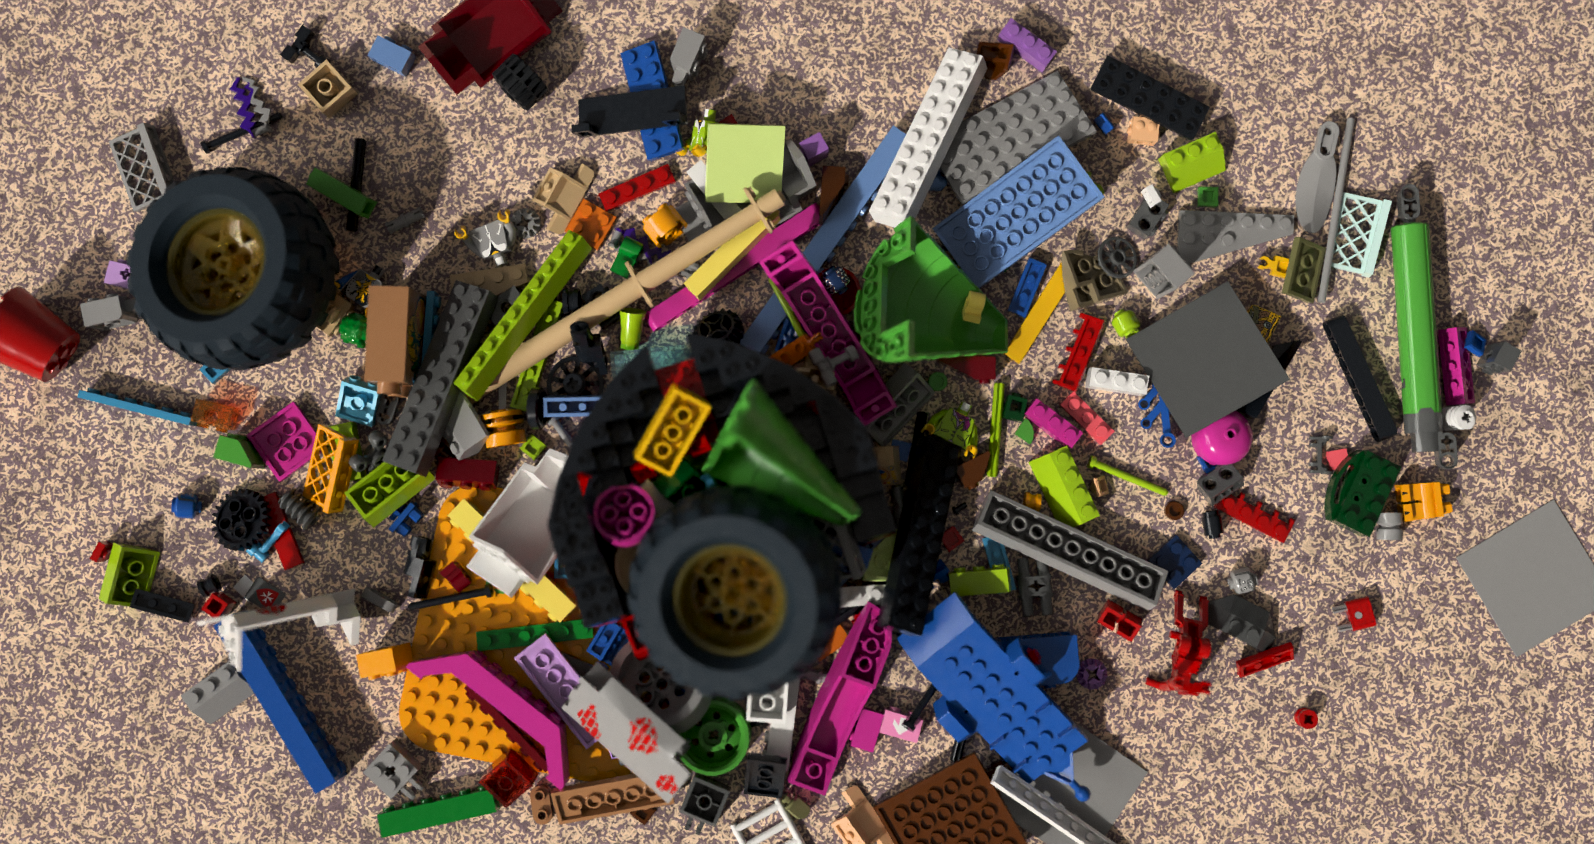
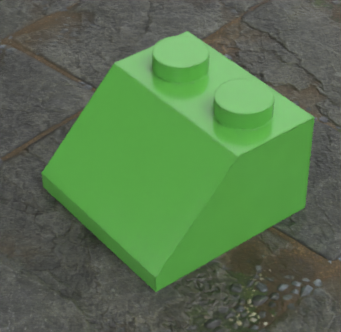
M228 433L227 436L219 435L213 458L248 468H265V464L258 451L250 441L246 440L247 436Z

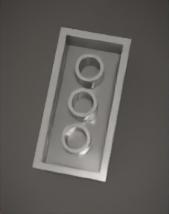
M1170 244L1149 256L1133 271L1157 300L1178 289L1195 274L1192 271L1193 267L1186 260L1184 261L1179 256L1180 252L1178 249Z

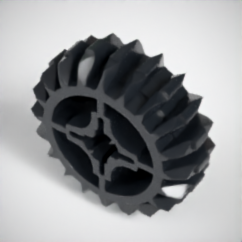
M724 308L720 311L715 309L713 313L708 311V315H702V320H697V325L693 326V334L731 341L739 345L741 344L740 340L744 338L743 322L730 309L727 311Z

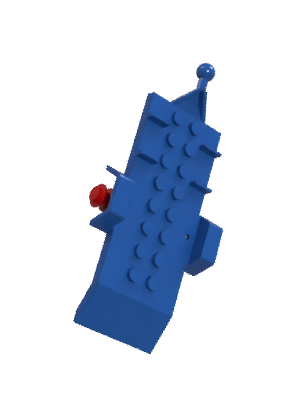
M956 592L926 615L922 636L901 634L897 638L917 669L943 695L933 703L936 719L958 743L967 740L978 732L990 744V750L995 749L1012 767V773H1017L1028 784L1044 774L1066 785H1070L1075 791L1077 800L1081 802L1089 800L1091 792L1088 787L1081 786L1074 779L1073 752L1088 741V737L1039 686L1052 674L1050 672L1043 674L1036 667L1035 663L1037 665L1041 664V655L1036 649L1028 648V654L1025 655L1021 641L1018 638L1003 648L975 618Z

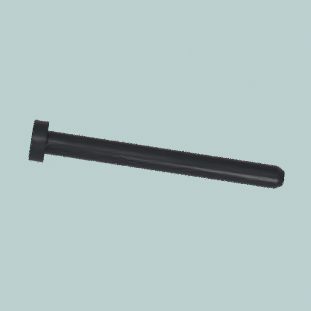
M277 112L270 115L269 124L283 118L282 114ZM259 120L256 121L253 129L264 125V123L259 122ZM239 128L209 142L203 140L200 143L204 152L209 154L212 152L211 149L246 135L249 132Z
M486 584L485 588L412 602L408 604V609L417 610L485 595L487 598L494 596L493 587L491 584Z
M932 683L909 719L904 720L902 726L911 732L915 730L914 724L937 690Z

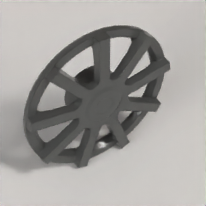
M1110 237L1101 243L1097 250L1098 265L1107 273V276L1122 279L1129 276L1135 270L1137 255L1133 246L1127 240L1120 237ZM1116 240L1115 250L1109 241ZM1120 241L1127 244L1123 250L1119 249ZM1105 244L1111 253L1103 250ZM1130 248L1133 256H1126L1125 252ZM1102 254L1108 256L1109 259L1103 261ZM1126 260H1134L1132 268L1125 263ZM1111 262L1110 269H1107L1105 264ZM1121 265L1129 272L1123 274ZM1115 266H1117L1118 274L1113 273Z

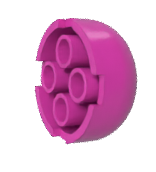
M1234 411L1191 435V440L1198 456L1210 463V465L1221 466L1237 463L1248 454L1252 446L1253 433L1247 419L1239 412Z
M629 484V486L610 487L599 496L594 505V523L599 534L607 542L616 546L629 547L639 544L645 533L656 521V511L651 497L645 490L636 485ZM608 502V505H610V503L612 502L613 505H614V507H612V506H607V507H606V503Z

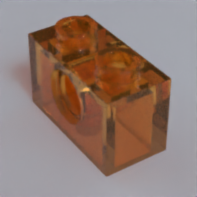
M196 399L191 421L197 422V426L209 429V426L216 427L215 431L219 432L235 431L240 408ZM215 412H217L218 418L216 421L213 420V414Z

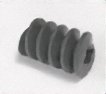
M293 488L281 497L278 504H280L281 509H285L286 514H291L293 520L297 519L296 523L302 525L303 530H308L320 519L321 515L317 516L319 509L312 511L313 504L311 503L306 506L305 504L308 499L300 500L302 493L294 495L297 489Z

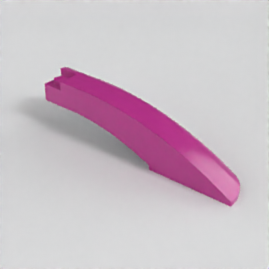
M870 602L866 603L855 621L820 688L791 758L793 763L786 778L793 785L824 796L847 739L870 694L877 686L892 644V631L877 626L880 608Z

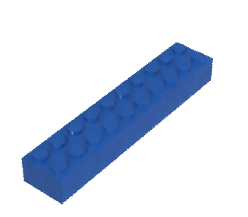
M221 621L214 625V628L219 636L220 634L218 626L222 625ZM258 627L242 630L241 673L312 790L317 794L346 776L347 768L337 758L335 747L326 740L325 731L318 727L315 722L316 716L306 707L305 698L298 694L295 689L296 684L294 680L287 676L285 665L279 662L275 656V649L267 643L265 632Z

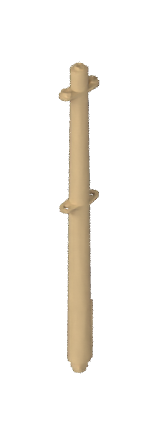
M751 186L749 188L745 187L743 190L752 203L751 205L638 273L635 272L630 262L626 261L625 266L631 275L629 279L526 342H522L481 398L573 341L570 334V325L572 323L584 321L592 329L642 296L652 308L655 305L648 292L760 220H762L769 233H773V230L776 228L771 219L766 220L765 217L785 206L783 202L786 199L780 190L776 192L773 189L759 199L754 200L753 198L756 197V194ZM466 395L472 404L477 402L473 398Z

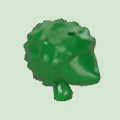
M349 313L343 317L339 325V332L341 334L340 338L343 339L344 343L354 344L358 348H366L367 317H365V314Z

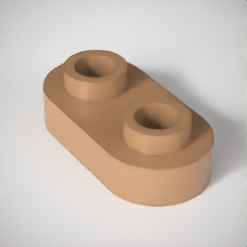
M539 784L531 790L530 800L534 821L544 825L552 819L553 807L549 788L546 785ZM537 793H542L543 798L539 799ZM544 812L546 817L541 818L539 813Z

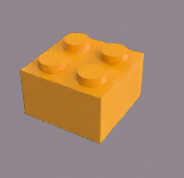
M410 642L374 649L356 655L360 678L368 677L369 680L408 671L406 668L408 663L413 662Z

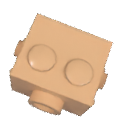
M1141 115L1139 117L1133 116L1129 121V128H1127V143L1154 146L1160 136L1159 124Z

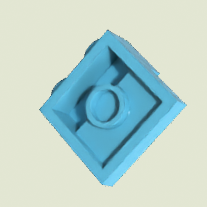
M350 375L342 380L335 416L369 427L374 426L377 408L382 394H377V384L361 381V377L356 375Z

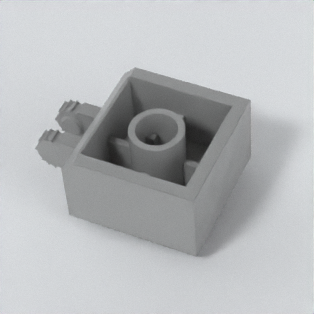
M683 27L670 57L674 71L672 82L675 87L684 86L687 80L693 81L694 76L698 77L701 70L700 62L705 60L708 54L705 36Z
M109 294L104 299H88L86 303L80 304L84 327L104 331L136 324L139 320L134 308L136 299H129L127 296H119V294Z
M396 740L389 743L363 772L390 799L394 798L400 791L408 798L414 799L416 794L406 785L408 782L418 790L424 788L420 780L415 777L417 772L423 767L422 764ZM392 766L396 769L394 772L391 770Z

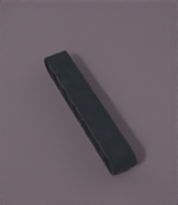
M1341 314L1323 322V329L1374 440L1379 443L1397 435L1394 421L1346 317Z

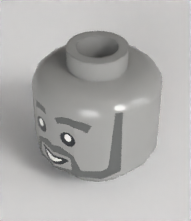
M1249 567L1232 570L1230 578H1227L1230 590L1234 589L1237 594L1254 591L1256 585H1258L1256 573Z

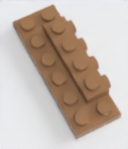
M635 774L564 786L562 790L552 788L550 793L559 825L675 804L674 797L669 803L665 802Z

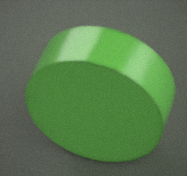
M941 372L933 373L928 379V385L934 391H942L948 383L947 377Z

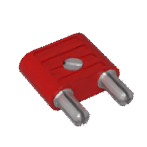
M1368 596L1346 601L1343 605L1332 607L1334 614L1346 611L1349 623L1337 626L1339 632L1347 630L1357 631L1377 625Z

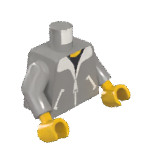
M506 209V216L502 215L499 210L497 214L498 220L468 231L469 234H466V227L461 225L460 228L464 233H458L455 229L454 235L458 239H462L464 244L477 256L487 260L494 258L496 266L502 267L508 264L505 254L513 251L517 230L512 219L509 218L510 210Z

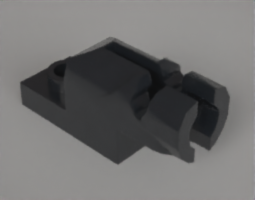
M584 321L572 323L570 325V334L578 359L582 363L594 362V366L599 369L600 375L608 374V363L601 334H592L588 323Z
M412 535L410 541L412 550L407 552L408 557L403 572L413 577L408 596L427 599L437 561L429 559L432 539Z

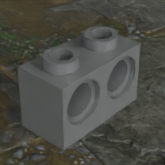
M1144 198L1126 225V228L1144 240L1149 236L1152 237L1158 229L1156 225L1159 220L1163 221L1167 216L1168 211L1166 209L1169 204L1162 200L1155 205L1158 209V213L1155 214L1151 212ZM1140 221L1147 223V229L1140 227Z
M1232 464L1217 465L1212 472L1202 475L1197 481L1198 490L1211 506L1244 486L1243 476ZM1225 475H1231V476H1232V477L1229 478V479L1223 478V476H1225ZM1210 485L1215 486L1214 489H1207Z

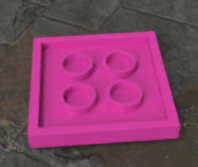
M293 401L246 436L278 481L283 482L310 462L317 431L298 404Z

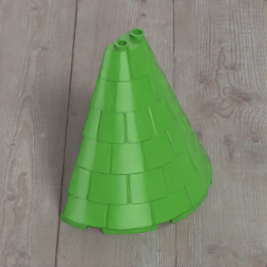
M912 216L894 228L895 234L889 240L884 239L875 250L862 275V278L865 279L863 288L857 291L854 323L856 333L861 336L860 344L863 349L872 357L884 362L1007 353L1008 320L986 297L980 324L963 321L962 309L969 291L983 292L961 268L959 269L935 240L928 233L926 234Z
M751 380L743 391L741 399H739L717 437L716 444H714L699 473L702 475L708 473L714 479L734 487L746 485L764 492L779 494L786 498L787 502L796 508H801L807 514L839 526H844L846 523H850L852 519H856L861 508L857 507L843 487L836 482L825 465L819 461L807 443L802 440L790 422L785 419L773 401L768 398L756 381Z

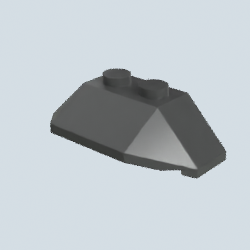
M1235 594L1209 601L1208 625L1261 652L1271 649L1276 635L1269 611Z

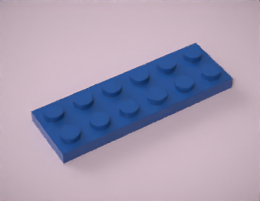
M655 40L620 53L630 92L669 87L658 44ZM679 126L640 130L647 160L650 162L685 150Z

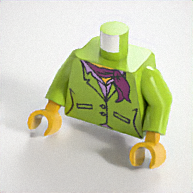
M961 401L957 411L949 408L948 410L942 409L934 414L921 430V433L927 430L930 436L934 435L944 441L961 446L962 450L966 449L964 456L971 452L974 459L978 452L977 426L974 424V419L967 416L972 406Z

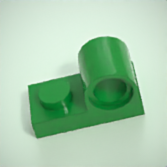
M626 236L610 271L628 279L630 273L625 266V262L629 261L632 267H634L644 244Z

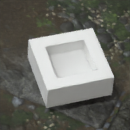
M1152 184L1141 191L1150 208L1162 201L1159 190L1156 187L1154 188Z

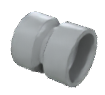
M1381 512L1377 520V524L1380 527L1376 529V540H1403V529L1399 527L1403 523V513Z

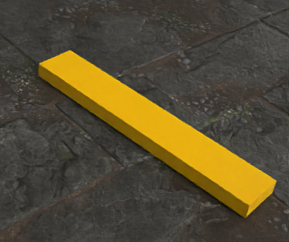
M1062 261L1009 343L1008 352L1003 353L1018 364L1023 360L1065 293Z

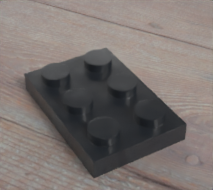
M748 753L743 794L782 799L787 758L762 755L760 753Z

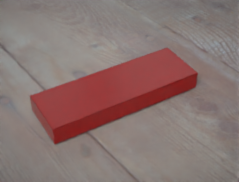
M1291 642L1237 660V674L1242 678L1293 660L1294 646Z

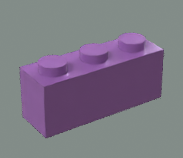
M1012 18L997 38L1003 44H1014V53L1042 73L1057 53L1055 49Z

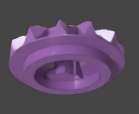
M1086 659L1079 664V670L1076 675L1077 680L1084 688L1089 690L1099 689V687L1105 684L1108 677L1107 668L1097 659ZM1086 669L1091 671L1096 670L1095 674L1097 675L1098 680L1096 678L1089 679V674L1086 671Z

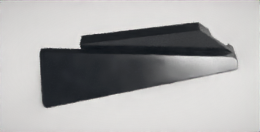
M1297 340L1272 346L1271 350L1284 370H1286L1302 341ZM1273 390L1242 406L1237 411L1249 419L1257 418Z

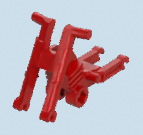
M1175 590L1174 624L1179 628V632L1170 630L1169 638L1176 639L1175 648L1171 655L1173 666L1171 678L1160 682L1147 677L1145 684L1164 692L1175 690L1178 692V695L1198 696L1200 693L1209 695L1211 682L1190 683L1192 673H1198L1197 671L1201 667L1202 659H1207L1211 652L1210 639L1203 638V631L1208 627L1209 600L1205 596H1200L1199 620L1183 617L1184 594H1182V591Z

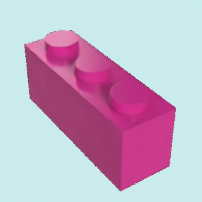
M1037 398L1033 399L1025 410V418L1063 446L1067 445L1068 449H1071L1083 434V432Z

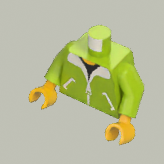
M705 109L704 120H695L692 137L685 141V150L676 152L677 154L684 156L687 154L688 149L696 157L707 153L708 123H718L715 122V110Z

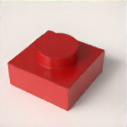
M108 541L98 542L90 560L94 562H105L108 560L113 544Z

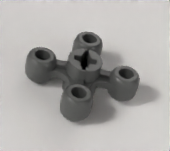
M376 430L370 433L368 439L371 445L365 449L364 456L354 454L350 457L349 465L356 472L364 471L367 465L371 464L367 469V474H369L383 463L382 460L389 443L386 448H383L387 443V438L381 431Z

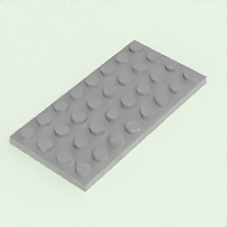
M1056 71L962 121L939 169L959 202L963 205L1058 135L1066 146L1070 148L1095 135L1096 129L1059 72Z

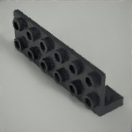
M1108 55L1106 56L1090 88L1092 91L1191 141L1195 138L1210 108L1209 106Z
M676 86L579 99V122L576 125H571L573 134L582 138L687 125L686 87Z

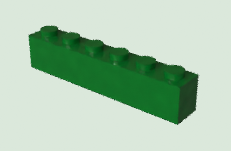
M484 784L478 786L477 790L471 791L470 788L459 790V794L455 795L448 792L439 795L440 798L433 799L431 796L423 798L421 802L415 804L413 801L402 803V806L397 808L394 805L383 807V811L377 814L381 838L495 813L500 809L496 786Z

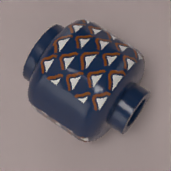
M833 265L822 274L823 278L821 281L830 294L838 293L841 295L849 289L847 285L850 283V278L842 267H835Z

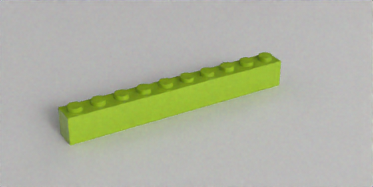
M568 230L453 382L463 393L479 401L590 253L592 248L581 235Z

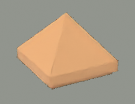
M1104 475L1093 478L1090 490L1097 497L1109 494Z

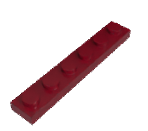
M466 685L464 689L467 691L465 693L467 697L472 701L476 700L480 704L479 709L485 715L489 714L494 719L492 721L494 725L499 729L503 728L507 732L506 737L512 743L516 742L521 747L519 749L521 753L526 757L530 756L534 760L533 765L539 771L543 770L546 773L548 771L546 756L508 717Z

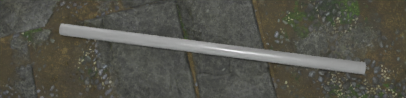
M1347 118L1318 296L1319 303H1326L1355 122L1354 118Z

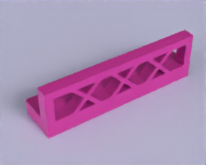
M1467 327L1438 330L1446 406L1475 403L1470 351L1464 348Z

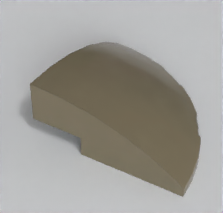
M1081 250L1062 252L1063 283L1071 312L1128 293L1122 279L1107 276V273L1098 265V256L1091 257L1084 254V251Z

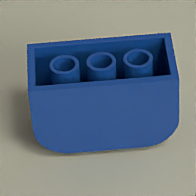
M1070 631L994 637L1003 648L1018 638L1021 641L1025 655L1028 654V648L1036 649L1039 652L1041 664L1037 665L1035 663L1036 667L1043 674L1048 672L1052 674L1039 686L1056 688V684L1067 683L1078 673L1079 653L1077 635Z

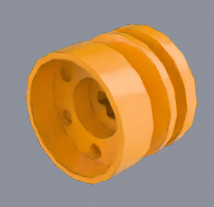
M500 409L481 416L482 421L491 420V424L484 426L486 429H492L493 432L490 433L485 442L486 449L527 442L525 429H516L515 425L523 423V419L514 420V416L522 415L521 409Z

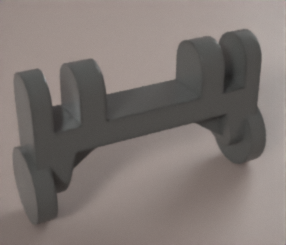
M1333 436L1309 437V440H1316V443H1309V447H1316V462H1309V466H1316V470H1309V473L1333 474V471H1329L1322 463V447L1329 439H1333Z

